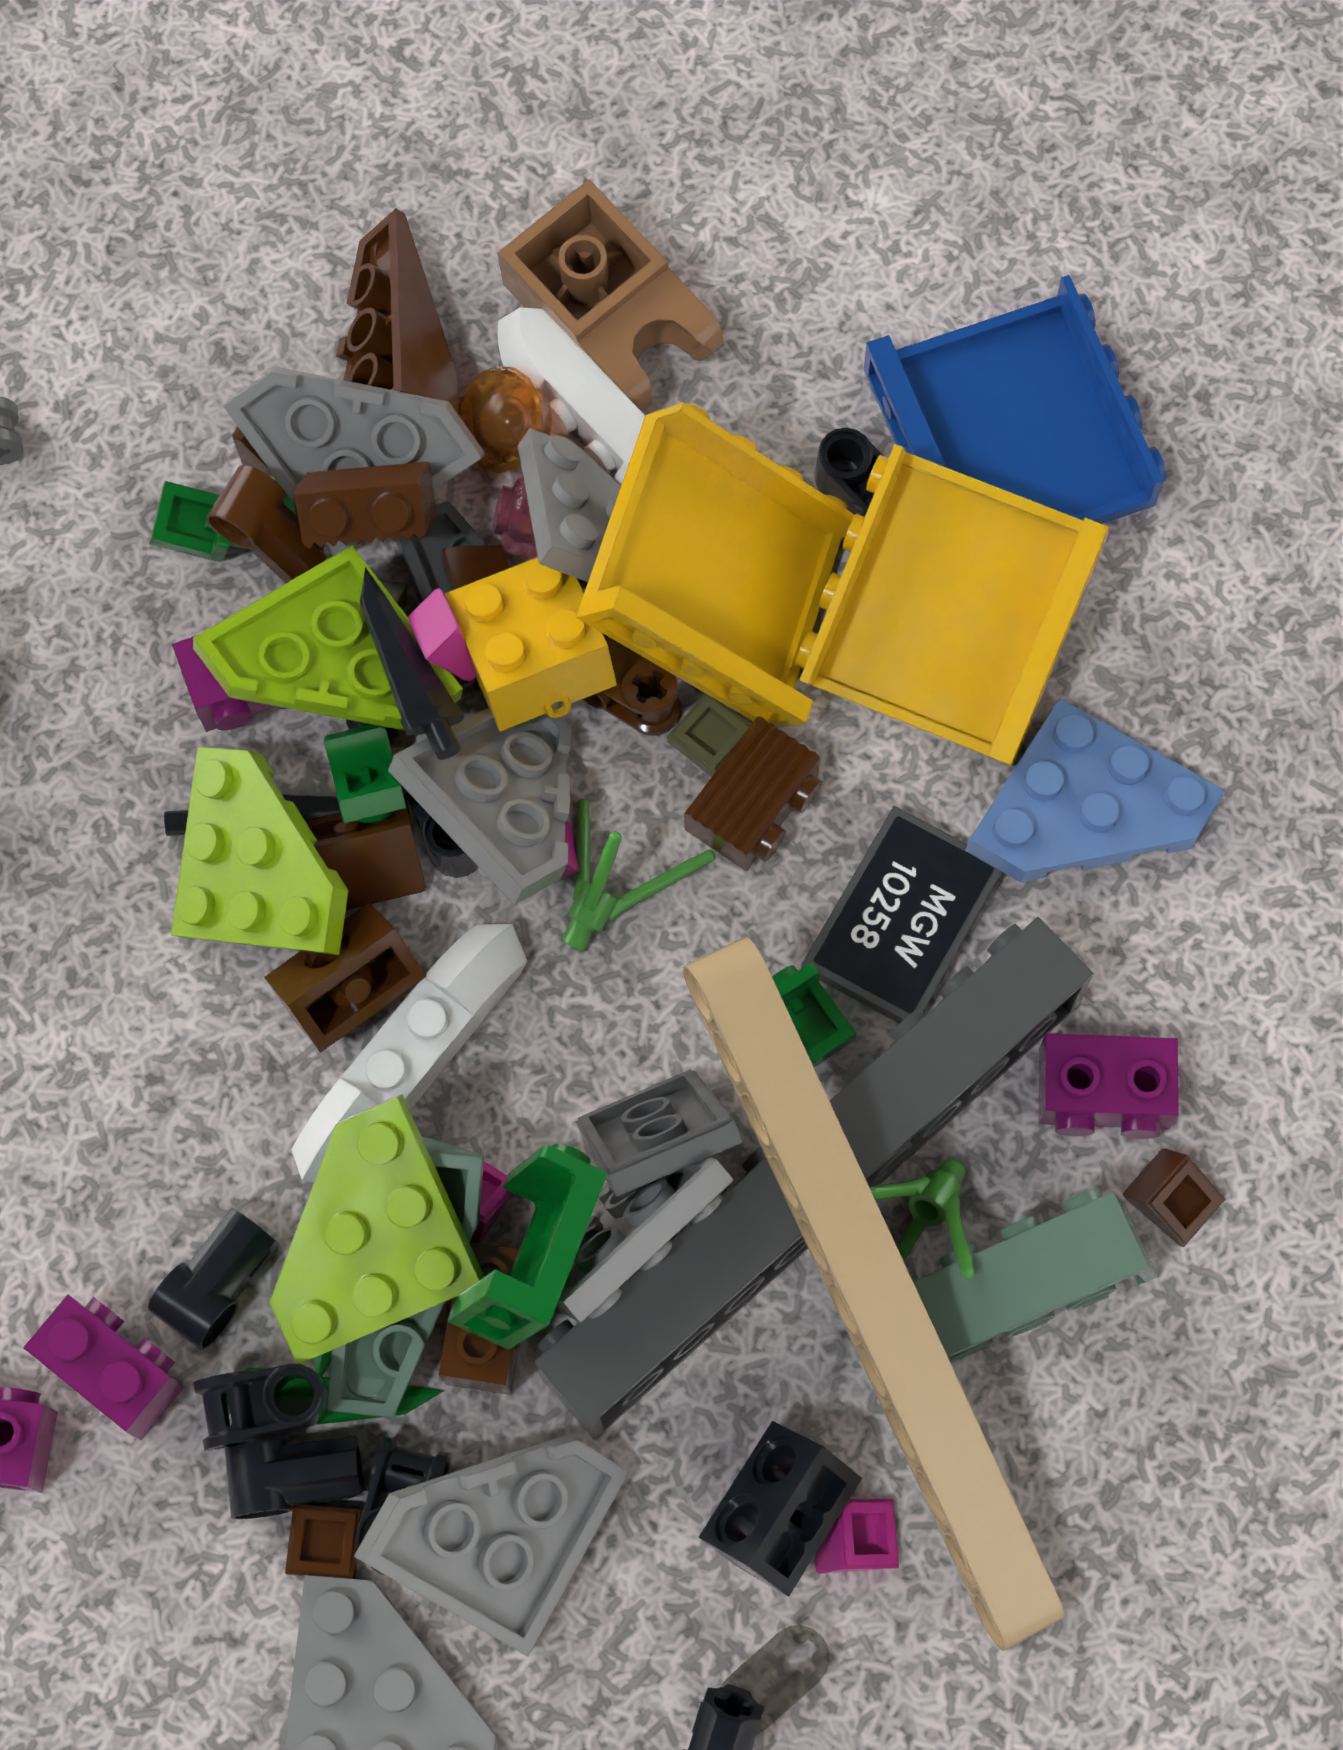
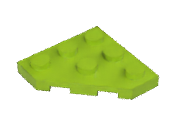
M352 545L193 637L194 651L230 698L404 730L400 722L401 716L360 606L365 567L395 609L420 650L421 647L410 625L409 618ZM428 661L453 701H459L463 688L450 672Z
M197 747L171 936L339 955L348 889L337 871L328 869L315 849L314 844L317 842V839L295 804L285 800L271 778L275 772L265 756L249 750Z
M403 1094L341 1120L335 1125L269 1302L297 1364H301L457 1297L484 1278V1274Z

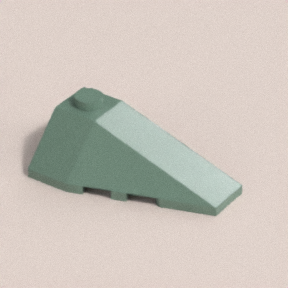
M422 1137L470 1243L479 1223L484 1155L432 1138ZM444 1302L333 1349L331 1354L327 1411L394 1418Z

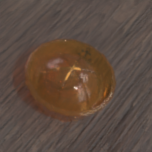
M495 366L484 370L468 384L459 403V417L485 452L483 457L474 464L484 471L503 473L520 467L518 444L529 428L550 436L552 414L550 403L544 392L519 370L506 366Z

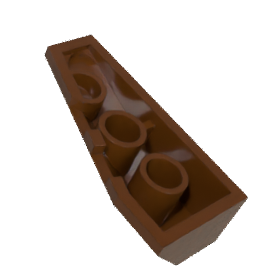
M395 208L359 241L347 304L358 311L356 318L350 326L348 335L339 339L336 357L347 360L344 381L448 401L459 415L460 405L458 403V381L455 365L406 215Z

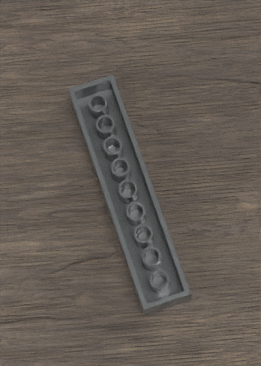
M1039 917L1035 918L1023 930L1016 923L1007 928L989 946L987 951L991 956L977 971L973 972L968 966L962 968L941 988L939 994L943 999L927 1015L920 1009L912 1012L893 1030L890 1036L894 1039V1042L882 1055L876 1058L871 1052H868L856 1061L842 1076L841 1080L846 1085L829 1101L869 1187L880 1185L1037 1045L1046 1033H1050L1078 1008L1094 973ZM761 1146L743 1163L742 1168L747 1173L728 1191L725 1188L720 1193L723 1199L715 1211L698 1223H690L678 1235L673 1236L670 1239L672 1248L669 1253L652 1268L645 1271L638 1269L619 1287L622 1291L620 1298L609 1310L593 1319L587 1317L583 1322H578L575 1326L567 1319L551 1330L538 1344L537 1347L543 1354L534 1361V1364L542 1381L594 1440L808 1250L807 1244Z

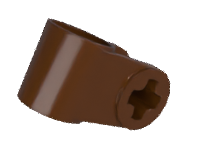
M603 634L609 648L617 686L581 700L594 708L603 709L645 735L659 736L669 732L677 725L681 716V702L678 697V682L675 675ZM658 693L662 694L663 698L661 700L656 698ZM642 696L647 698L645 703L641 702L640 698Z

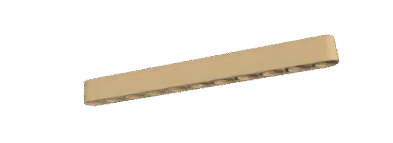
M745 936L683 967V975L686 985L974 1607L991 1639L1000 1650L1005 1651L1063 1619V1606L769 969L755 944L750 938Z

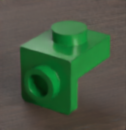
M164 481L149 542L150 545L217 562H222L229 546L239 548V546L229 542L215 532L206 520L209 511L220 495Z
M366 725L325 736L324 745L344 824L357 820L363 823L377 822L389 817L393 811L406 808L401 784L388 771L393 755L384 726Z
M813 962L798 971L794 965L787 966L772 976L813 1067H816L856 1040L857 1033L819 982L820 971Z

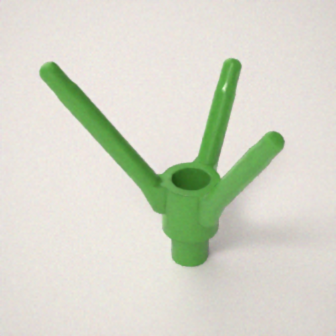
M587 799L578 800L576 855L579 871L576 872L574 902L567 913L568 916L572 917V920L561 941L583 952L594 930L601 933L608 919L613 921L628 908L715 860L714 852L706 850L616 898L603 890L615 861L622 835L617 831L610 833L590 884L589 801Z
M946 1159L938 1170H931L926 1176H919L905 1182L874 1185L869 1188L875 1200L910 1197L908 1207L914 1218L897 1244L903 1261L906 1260L927 1225L937 1226L946 1220L961 1275L966 1279H970L974 1276L975 1270L960 1217L959 1200L961 1195L960 1183L966 1175V1169L959 1161Z

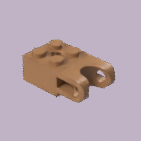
M590 179L497 252L503 285L525 308L544 309L641 412L652 405L650 378L637 361L644 350L657 344H673L689 354L694 360L703 361L724 345L721 326L714 315L668 267V261Z

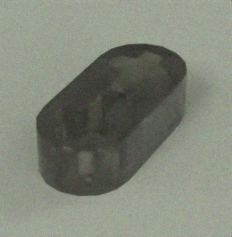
M802 1625L789 1626L778 1632L727 1677L720 1687H724L726 1684L739 1685L740 1688L751 1691L764 1679L770 1684L773 1690L759 1703L765 1708L756 1734L758 1735L770 1727L820 1682L827 1672L830 1661L828 1646L823 1637L814 1629ZM789 1639L798 1646L804 1644L807 1640L811 1642L816 1649V1652L810 1659L815 1671L808 1677H805L798 1670L794 1671L779 1684L771 1672L782 1664L786 1658V1654L781 1648L783 1643Z

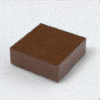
M293 1505L285 1574L304 1577L305 1575L355 1579L358 1561L354 1557L358 1550L356 1534L363 1511Z

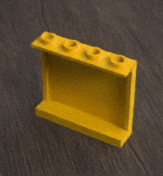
M682 402L645 415L576 618L753 722L760 716L768 723L774 724L777 728L807 723L813 700L794 689L801 669L795 663L808 631H813L820 608L819 602L830 577L841 539L846 536L855 514L848 510L847 504L841 499L823 494L804 482L803 476L795 469L778 465L758 452L757 446L751 440L731 434L712 422L709 414L702 408Z
M894 444L889 458L882 455L878 456L869 476L866 490L874 493L865 517L855 514L846 533L842 549L851 553L843 573L839 575L832 572L823 590L819 607L827 610L820 630L818 634L808 631L800 647L795 663L796 666L803 668L799 681L1013 766L1109 534V527L1088 518L1080 520L907 453L902 446Z

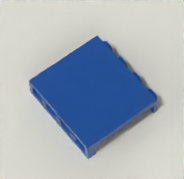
M1070 275L1061 277L1056 297L895 350L889 335L866 342L864 372L895 444L902 446L907 453L1080 520L1088 518L1104 524L1156 505L1163 482L1166 480L1164 461L1156 447H1148L1141 432L1142 416L1139 406L1132 395H1124L1117 379L1119 377V368L1116 356L1108 344L1101 345L1094 329L1096 319L1092 304L1086 294H1078Z

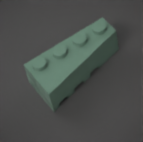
M1093 1188L1075 1195L1061 1204L1065 1211L1064 1214L1040 1224L1037 1216H1031L1015 1222L1000 1231L1004 1241L980 1252L976 1243L968 1244L975 1270L974 1276L970 1279H966L961 1275L954 1250L939 1258L942 1266L940 1270L918 1279L915 1271H909L950 1363L994 1345L992 1338L1004 1333L1006 1338H1010L1046 1324L1055 1318L1053 1311L1066 1306L1067 1311L1080 1307L1085 1308L1109 1297V1294L1117 1290L1115 1283L1131 1276L1134 1277L1137 1285L1159 1277L1125 1203L1114 1191L1102 1196L1099 1188Z

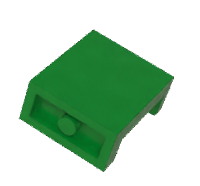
M564 1144L543 1145L508 1173L503 1188L535 1204V1211L511 1272L508 1276L494 1270L456 1298L447 1322L508 1350L547 1327L554 1314L608 1173L590 1165V1158L584 1152Z

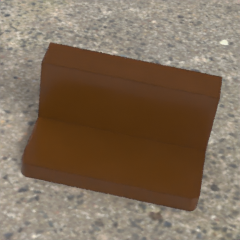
M404 798L405 809L393 811L389 817L377 822L363 823L357 820L344 824L341 813L306 821L317 839V842L314 844L315 849L327 868L337 871L348 889L346 910L362 907L368 902L375 904L425 891V879L415 844L406 798Z

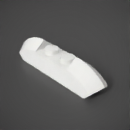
M520 307L500 319L497 331L499 352L505 372L517 394L528 407L545 406V410L554 425L565 435L573 431L585 443L584 451L608 474L613 473L615 475L613 479L621 486L645 415L544 309Z
M477 924L459 938L429 969L426 977L419 981L334 1084L310 1117L292 1148V1153L303 1181L314 1183L334 1127L341 1120L403 1094L408 1108L411 1110L518 979L524 969L527 959L513 924Z

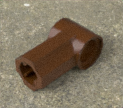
M240 465L206 517L210 527L229 542L239 547L250 549L285 583L324 562L326 559L323 551L324 546L321 548L314 543L308 549L302 544L298 517L283 503L287 495L281 485L261 470L252 466Z

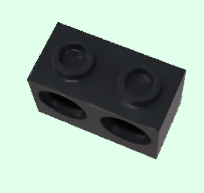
M772 1421L698 1538L741 1570L789 1597L863 1478L824 1446Z

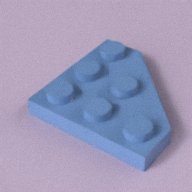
M1059 698L969 839L965 851L1015 880L1025 882L1045 878L1047 873L1077 866H1081V870L1131 861L1133 855L1163 849L1166 850L1167 854L1188 850L1193 847L1225 790Z

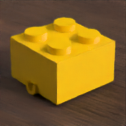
M538 557L445 593L463 635L476 673V679L499 732L546 713L551 718L562 717L571 710V703L617 686L609 648L603 634L576 618L584 595L577 578L539 564ZM563 702V706L559 709L552 708L554 703Z

